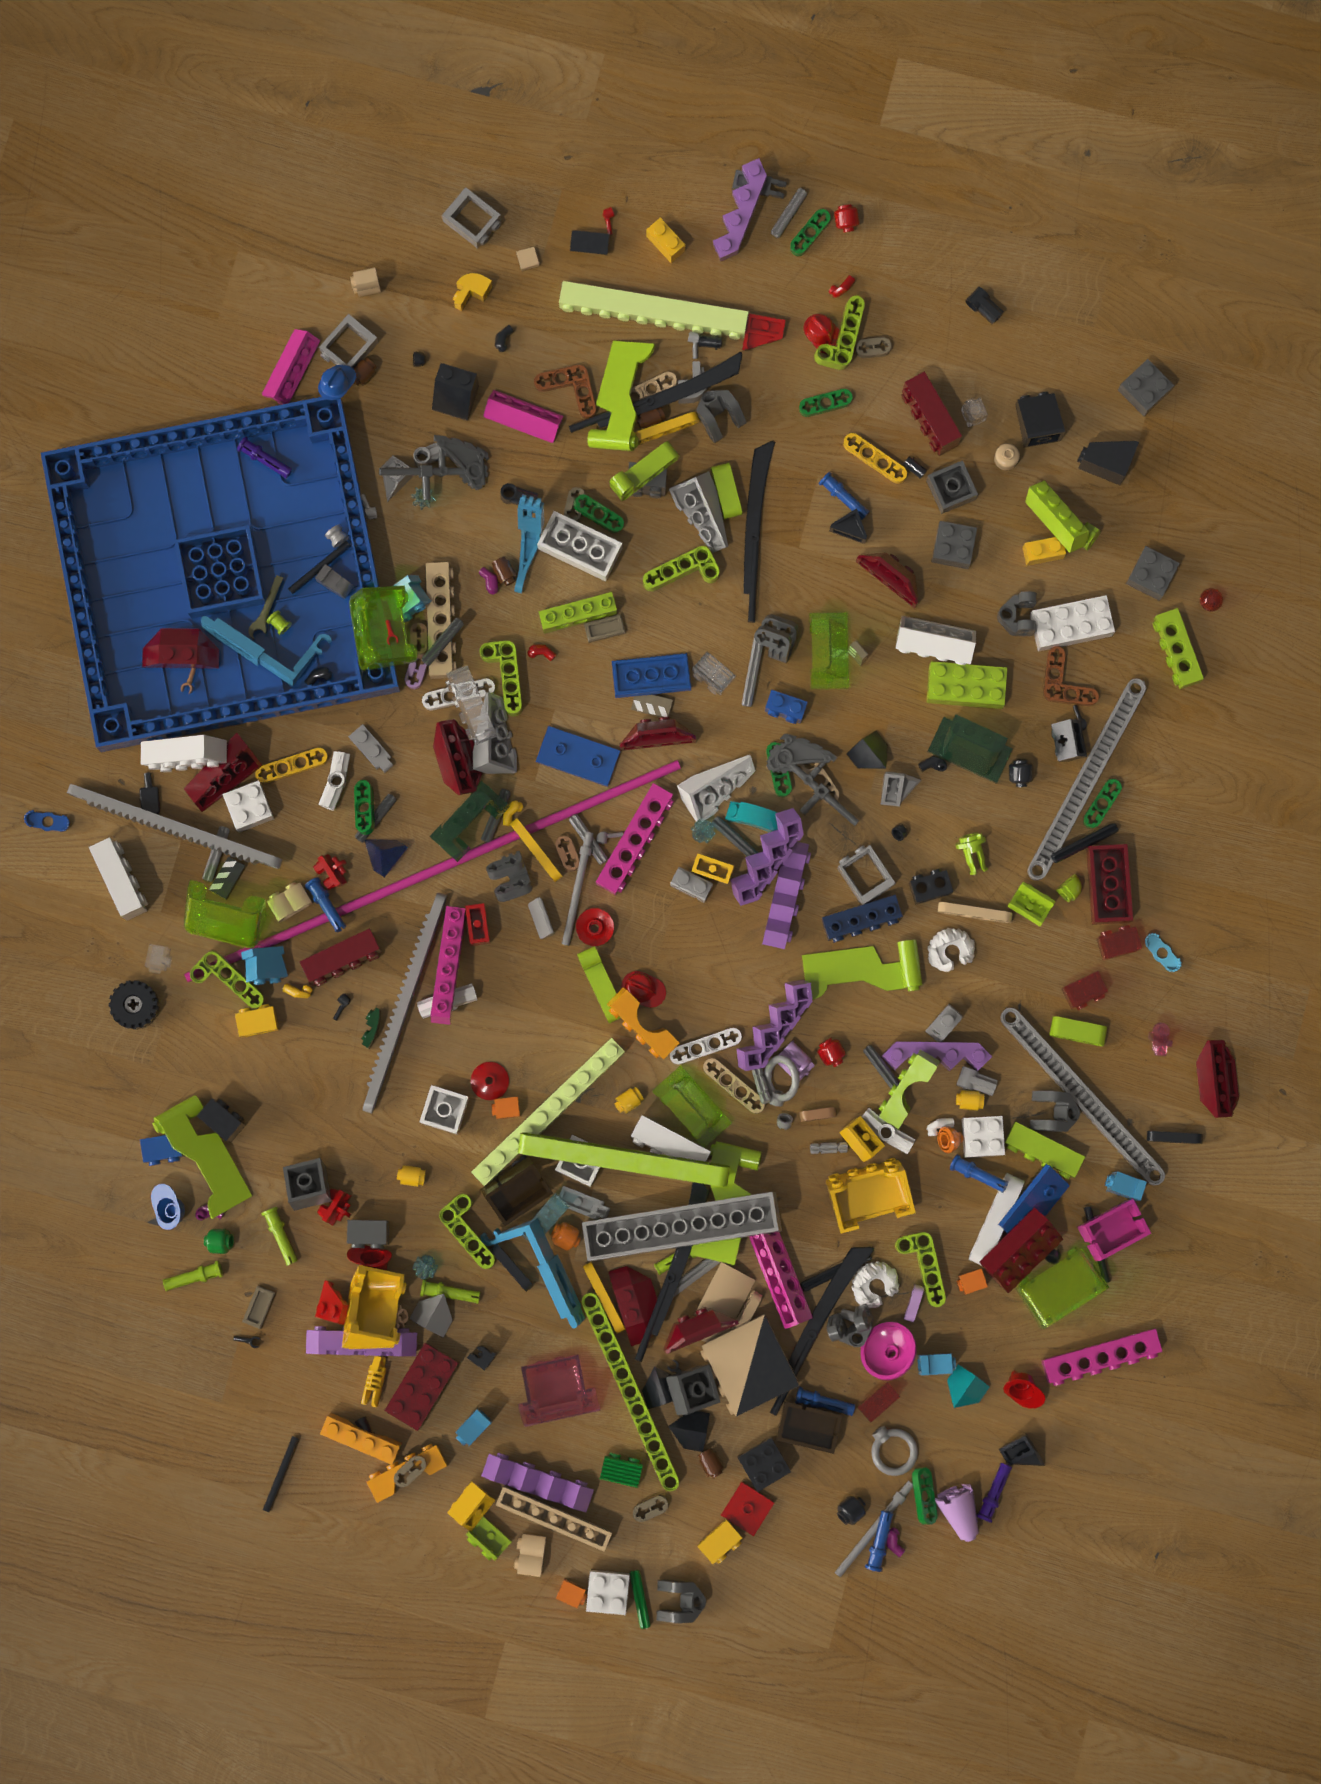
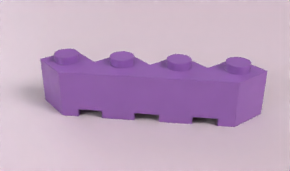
M759 158L742 166V172L748 184L732 191L738 209L723 215V222L729 234L713 240V246L720 262L738 254L766 183L767 175Z
M794 808L775 813L778 830L760 835L763 852L745 857L748 873L730 879L733 895L740 906L760 899L765 886L771 883L778 873L777 869L781 863H785L793 851L792 847L803 837L801 818Z
M796 842L792 847L793 851L785 863L782 862L780 865L762 944L785 949L786 942H791L793 931H789L792 916H797L799 905L795 903L798 890H803L805 879L802 878L804 864H809L811 853L808 852L809 844Z
M798 980L785 983L787 1002L769 1004L770 1024L753 1026L754 1045L736 1048L739 1068L748 1071L764 1068L767 1065L774 1051L778 1050L785 1040V1036L794 1028L804 1010L813 1002L810 982Z
M896 1042L881 1056L896 1070L908 1057L910 1058L913 1053L917 1054L921 1049L932 1057L937 1058L948 1071L955 1067L962 1059L974 1070L978 1071L992 1058L979 1043Z
M315 1326V1330H307L306 1354L416 1356L417 1333H410L409 1329L398 1328L397 1333H400V1340L398 1345L395 1344L393 1348L346 1349L342 1348L344 1327H342V1331L326 1330L325 1326Z
M497 1453V1456L488 1455L482 1477L537 1495L546 1500L587 1512L594 1489L587 1487L588 1483L581 1480L573 1482L561 1478L560 1473L551 1470L550 1473L535 1469L534 1464L525 1461L523 1464L508 1459L509 1456L502 1453Z

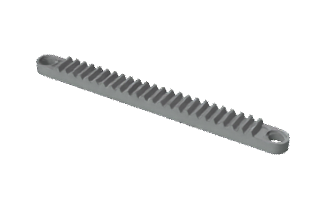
M1141 679L1129 681L1028 866L1027 872L1032 880H1041L1048 873L1053 863L1051 854L1061 849L1145 693L1146 686ZM1138 684L1141 687L1140 693H1133L1130 689L1131 685ZM1038 865L1042 867L1043 873L1040 876L1034 875L1032 872L1033 866Z
M73 784L69 785L67 794L85 800L91 807L95 806L99 810L109 811L113 815L123 816L127 820L137 821L141 825L145 824L147 827H152L155 830L159 829L161 832H166L169 835L173 834L175 837H180L183 840L187 839L189 842H195L197 845L208 846L211 850L222 851L225 855L229 854L234 858L243 859L254 865L262 863L280 869L283 860L273 855Z
M438 892L430 914H425L427 921L422 923L425 928L420 929L422 936L417 937L420 943H415L417 950L412 952L415 957L410 958L412 965L407 966L410 972H405L407 979L402 980L405 986L400 987L402 994L397 995L400 1001L395 1002L397 1008L392 1009L395 1015L390 1016L392 1023L387 1024L390 1030L384 1032L387 1038H382L385 1044L380 1045L379 1048L382 1052L377 1053L380 1059L374 1061L377 1067L372 1068L375 1073L369 1076L372 1082H367L370 1088L363 1105V1111L372 1114L377 1103L446 903L447 895Z
M1015 1008L1005 1009L1001 1013L1000 1020L1019 1044L1034 1058L1061 1090L1071 1094L1082 1113L1086 1115L1092 1124L1097 1127L1103 1136L1107 1138L1113 1147L1118 1150L1148 1184H1161L1165 1179V1172L1019 1011ZM1012 1012L1015 1014L1016 1019L1013 1023H1008L1005 1020L1006 1013ZM1152 1170L1159 1172L1160 1178L1158 1181L1150 1179L1149 1175Z

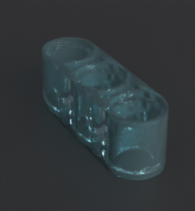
M555 1193L533 1219H538L546 1235L570 1205ZM526 1233L521 1235L529 1242Z

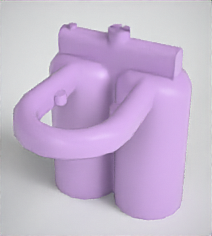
M793 1041L779 1054L790 1058L798 1069L800 1080L805 1075L807 1076L809 1071L815 1066L811 1062V1058ZM778 1063L791 1076L789 1068L783 1063Z

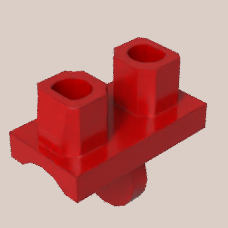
M329 854L321 855L317 858L319 861L313 868L319 875L326 871L329 877L323 881V884L328 890L347 883L343 876L346 873L343 867L347 864L345 859L339 861L337 856L331 858Z
M331 1188V1205L327 1207L322 1204L317 1213L322 1217L323 1221L334 1226L337 1220L341 1222L344 1215L349 1218L352 1215L347 1212L350 1207L348 1201L351 1195L342 1190L338 1191Z

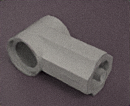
M437 443L427 447H419L414 451V463L417 467L438 461L440 452ZM443 452V456H445V458L448 457V455ZM420 454H424L427 456V459L420 461L417 457Z
M962 1067L957 1086L993 1096L998 1080L978 1074L979 1072L976 1070Z

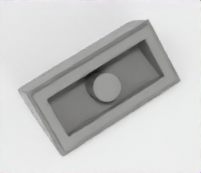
M540 897L536 898L528 904L539 938L544 939L552 936L554 932L542 899Z

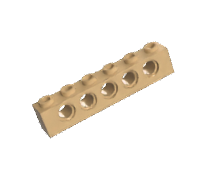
M449 562L426 563L427 596L431 600L427 604L428 649L431 648L437 641V638L452 623L451 616H455V607L451 605V598H454V586H450V579H454L453 568L449 566ZM439 579L445 581V585L442 587H437L435 583ZM439 598H444L446 600V603L442 606H438L436 604V600ZM441 616L447 619L442 625L436 622ZM451 640L440 653L446 654L448 659L445 662H440L437 660V656L429 665L430 679L453 678V673L457 672L456 661H453V654H456V642Z
M503 1486L496 1503L498 1507L604 1552L612 1535V1531L506 1486Z

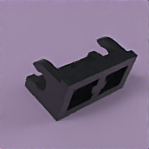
M572 230L570 251L607 255L610 235Z
M479 1346L477 1349L481 1352L478 1353V1356L471 1353L467 1359L485 1371L497 1353L491 1352L484 1346Z

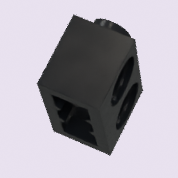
M936 869L930 872L931 875L924 877L923 874L912 877L909 886L915 905L953 893L947 870ZM935 879H942L945 883L944 887L938 888L935 885ZM918 884L925 885L926 892L919 893L916 886Z

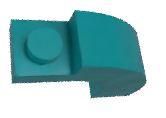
M730 802L725 817L727 821L756 827L768 833L778 830L775 815L778 812L745 802Z

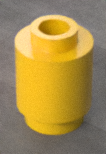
M636 1087L630 1088L615 1098L616 1103L614 1105L620 1113L624 1112L627 1114L639 1106L644 1098Z
M961 1090L956 1095V1105H959V1109L978 1111V1109H983L984 1094H981L980 1091Z
M403 1165L402 1169L398 1168L397 1180H400L401 1185L423 1186L426 1170H421L420 1167Z

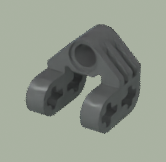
M728 390L705 392L696 409L707 434L714 443L723 439L714 417L723 412L725 408L728 410L737 428L747 423L737 400Z
M1030 591L1020 592L1019 595H1014L998 611V622L1011 636H1032L1035 633L1036 621L1019 620L1018 623H1014L1016 619V608H1033L1036 605L1037 593ZM1008 611L1011 614V618H1003L1002 612Z
M770 614L764 618L762 626L757 629L754 638L757 643L769 647L768 657L787 663L796 643L799 627L791 620ZM769 621L773 622V627L769 626ZM787 627L791 628V633H787ZM762 632H765L766 638H762Z
M516 851L515 855L509 854V857L502 856V859L492 862L486 867L487 874L492 880L509 876V882L497 886L494 890L498 901H509L532 891L533 887L520 851Z
M1032 1091V1101L1054 1102L1056 1105L1054 1106V1120H1030L1029 1129L1035 1131L1068 1132L1079 1119L1080 1110L1070 1093Z
M862 1304L855 1308L854 1324L850 1325L849 1328H847L840 1313L829 1316L827 1332L832 1342L838 1340L853 1347H861L865 1344L874 1321L867 1304ZM858 1333V1334H861L862 1336H861V1337H857V1336H855L854 1334Z
M657 1580L658 1591L682 1593L680 1595L682 1611L657 1610V1621L693 1623L706 1606V1598L696 1584L687 1581Z

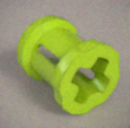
M276 610L269 616L266 622L272 624L278 631V634L282 635L291 627L292 623L290 621L287 622L280 615L281 612Z

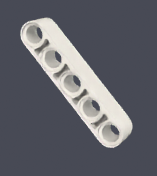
M1006 1173L1003 1180L1008 1181V1186H1005L1006 1190L1004 1193L998 1190L968 1260L981 1265L979 1261L998 1244L1003 1229L998 1224L1016 1203L1024 1185V1180Z

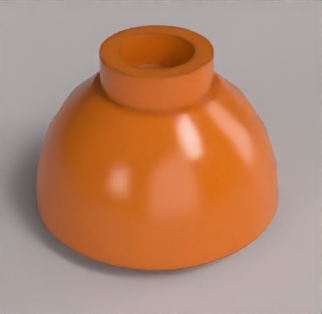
M941 1127L937 1136L939 1147L945 1153L954 1152L960 1143L963 1142L962 1133L952 1127Z

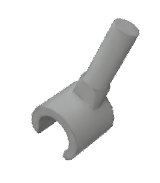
M690 332L688 342L693 343V359H698L699 334Z
M600 832L597 835L596 842L607 844V838L622 837L623 832Z

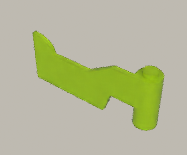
M623 341L612 342L596 403L598 407L611 412L607 430L591 429L589 431L588 446L590 448L634 451L637 448L639 440L633 431L637 414L630 394L638 363L645 362L652 355L655 344Z
M917 940L897 942L900 962L882 964L873 946L802 955L805 981L811 983L812 1000L821 997L827 990V985L856 981L867 982L885 991L907 988L908 992L918 991L919 987L923 986Z
M194 1095L154 1117L152 1124L157 1133L161 1132L166 1135L174 1150L195 1161L213 1193L208 1200L209 1214L211 1219L252 1197V1194L220 1136L217 1133L197 1136L189 1120L196 1117L203 1109V1106L198 1097Z
M716 1141V1144H712L710 1149L711 1162L730 1166L726 1187L711 1185L715 1201L751 1195V1193L734 1183L737 1169L740 1166L758 1171L762 1152ZM741 1238L693 1245L690 1255L735 1265Z

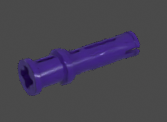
M245 436L239 443L237 451L244 452L250 456L251 460H258L285 479L291 474L292 468L263 451L262 446L255 445L248 440V437Z
M1000 1463L987 1497H984L982 1500L983 1505L980 1512L976 1514L978 1518L989 1523L993 1522V1514L995 1509L999 1507L998 1500L1012 1467Z

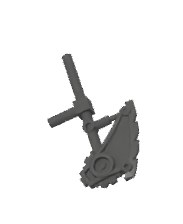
M434 435V442H437L440 456H438L439 468H432V465H421L418 468H379L380 476L419 475V478H422L423 500H431L430 477L433 475H438L439 477L459 475L463 483H468L471 489H482V486L485 485V477L487 478L488 476L486 472L488 468L487 465H484L483 458L486 460L489 458L486 451L479 447L475 448L471 443L465 441L463 443L456 438L449 439L446 436ZM443 452L450 457L458 468H447L445 466Z
M784 734L780 740H785V743L777 744L773 750L771 749L769 753L771 756L768 757L766 766L773 773L782 772V774H785L787 771H793L803 780L805 785H809L814 790V795L800 809V812L806 815L819 800L824 799L852 825L856 826L859 820L829 794L830 790L822 783L819 785L813 780L826 763L834 762L837 757L828 750H822L823 747L818 744L809 743V740L804 738L795 739L797 736ZM821 763L818 767L816 766L810 772L809 775L798 766L803 764Z

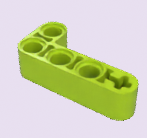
M852 296L845 306L836 346L823 344L816 350L814 359L817 364L837 370H844L851 362L865 304L860 296ZM853 303L856 304L857 308L854 313H852L854 305H852ZM846 321H852L855 327H849ZM842 339H848L850 345L843 344ZM819 352H826L828 358H822ZM838 356H843L846 359V363L839 362Z
M666 441L625 473L620 471L612 477L610 487L620 500L624 501L676 462L680 455L669 441Z
M700 546L645 573L643 576V586L647 591L653 592L699 570L705 582L715 583L719 578V567L711 551L705 546ZM699 553H705L707 555V559L699 560L697 558V555ZM683 561H688L690 567L684 569L680 564ZM666 569H670L674 574L671 577H666L663 572ZM712 569L716 572V575L709 577L706 575V571ZM648 579L655 580V584L648 583Z
M511 641L484 643L480 648L481 659L486 663L500 662L505 710L511 717H516L522 712V699L515 645ZM505 647L513 649L509 655L503 654L502 650ZM486 649L494 651L490 657L484 656L483 653ZM508 665H512L515 668L514 672L510 674L506 673L504 669ZM509 684H514L517 686V689L514 692H508L506 690ZM511 698H514L515 705L517 706L514 711L510 708L512 705Z
M595 946L578 953V959L608 1023L610 1024L620 1019V1017L616 1019L608 1011L610 1007L607 1003L617 993Z
M217 951L207 952L190 971V978L195 983L205 981L213 973L251 1008L260 1007L264 1001L263 993L251 982L246 983V977ZM213 954L217 957L218 961L215 965L207 962L208 955ZM225 967L232 971V975L229 978H225L221 974V970ZM196 969L204 971L202 979H197L194 976ZM244 981L246 989L243 991L237 990L236 982ZM250 987L253 989L250 991L253 996H260L258 998L259 1003H252V997L249 994L246 997L244 996Z
M460 1194L440 1211L439 1218L481 1268L490 1269L495 1264V1257L463 1220L462 1216L472 1207V1200L468 1195ZM461 1198H467L469 1202L468 1206L464 1209L458 1206V1201ZM447 1210H451L454 1214L451 1221H445L443 1218V1214ZM459 1225L466 1227V1233L463 1236L456 1234V1228ZM471 1240H477L479 1243V1248L476 1251H471L468 1247ZM482 1248L485 1249V1251L482 1253L486 1257H491V1259L489 1260L490 1265H483L481 1263L483 1261V1258L480 1255H478L477 1258L475 1257V1254L479 1253L482 1250Z
M921 1232L898 1238L895 1242V1248L899 1253L908 1254L916 1252L928 1304L932 1307L942 1306L945 1303L946 1296L931 1235ZM923 1235L928 1238V1244L925 1247L920 1246L918 1243L919 1237ZM901 1240L909 1242L908 1250L903 1251L900 1249L899 1243ZM925 1255H930L933 1259L932 1264L929 1266L923 1264L922 1259ZM929 1274H934L937 1277V1282L934 1285H930L927 1282ZM939 1286L940 1290H936L937 1296H941V1299L938 1300V1304H936L935 1301L931 1300V1298L934 1297V1292H929L928 1288H936Z

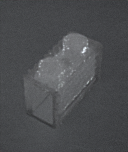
M708 651L692 668L694 678L699 682L704 681L709 685L707 688L715 695L717 693L722 695L736 679V675Z

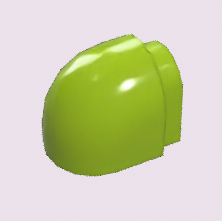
M1086 522L1084 526L1089 530V534L1083 548L1088 551L1101 531Z
M1074 874L1061 884L1056 891L1065 901H1074L1081 893L1082 884L1079 877Z

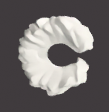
M954 928L944 929L937 932V935L933 936V940H930V945L928 946L929 963L940 971L949 972L954 970V962L945 955V949L949 945H955L959 948L961 964L966 965L973 961L975 942L970 939L965 931H961L959 928L957 930Z
M876 1261V1263H866L865 1266H862L852 1280L853 1285L851 1288L856 1302L859 1305L867 1304L869 1308H877L883 1304L881 1297L872 1293L869 1289V1284L874 1279L882 1280L886 1294L893 1297L895 1293L899 1292L898 1288L900 1286L896 1270L892 1269L885 1262L880 1263L879 1261Z

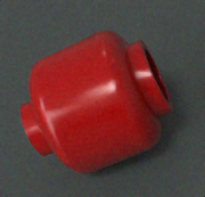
M852 204L838 206V210L834 212L836 228L843 229L844 233L855 231L854 227L860 224L858 209L853 207Z
M831 1037L819 1044L820 1048L817 1050V1053L824 1065L836 1067L844 1062L842 1058L845 1057L846 1051L838 1039L833 1040Z

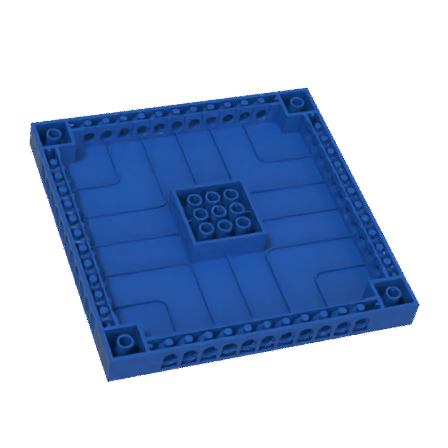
M323 397L41 453L96 748L100 752L140 745L144 741L170 739L400 692L392 647L387 643L386 617L341 398L338 400H327ZM245 436L248 437V440L255 445L262 446L263 451L292 468L289 477L285 479L258 460L253 461L244 452L237 451L241 440ZM340 524L342 531L349 536L347 541L351 547L328 566L341 575L342 578L349 581L354 588L346 599H343L318 583L315 578L316 576H314L292 594L288 588L336 549L331 545L332 541L327 539L325 534L332 527ZM276 575L283 577L268 618L276 610H279L281 612L280 615L287 622L290 621L292 625L284 634L279 635L272 624L267 623V633L264 634L263 631L257 630L253 635V640L249 635V627L261 614ZM207 616L214 622L217 618L221 619L264 648L267 655L292 672L294 671L293 667L319 635H329L332 642L328 643L326 640H322L317 647L322 650V655L316 654L295 685L291 686L262 665H255L202 628L201 618ZM161 628L200 629L220 650L219 669L195 668L196 671L192 682L194 691L189 694V685L185 686L184 692L181 691L182 684L186 683L189 678L191 668L142 667L143 647ZM328 667L332 672V677L329 680L319 678L313 686L307 685L304 682L315 668Z

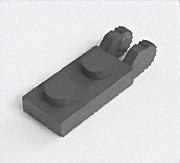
M736 170L733 190L748 184L741 170ZM767 176L761 195L783 199L784 194L782 192L772 191L770 188L771 184L778 187H786L787 183Z

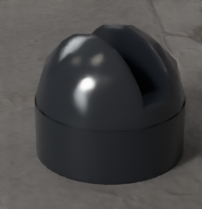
M413 352V367L423 366L426 363V355L422 352Z
M903 824L896 825L891 830L892 836L898 841H902L908 835V828H905Z
M1053 1249L1045 1257V1260L1051 1264L1059 1263L1061 1258L1060 1250Z

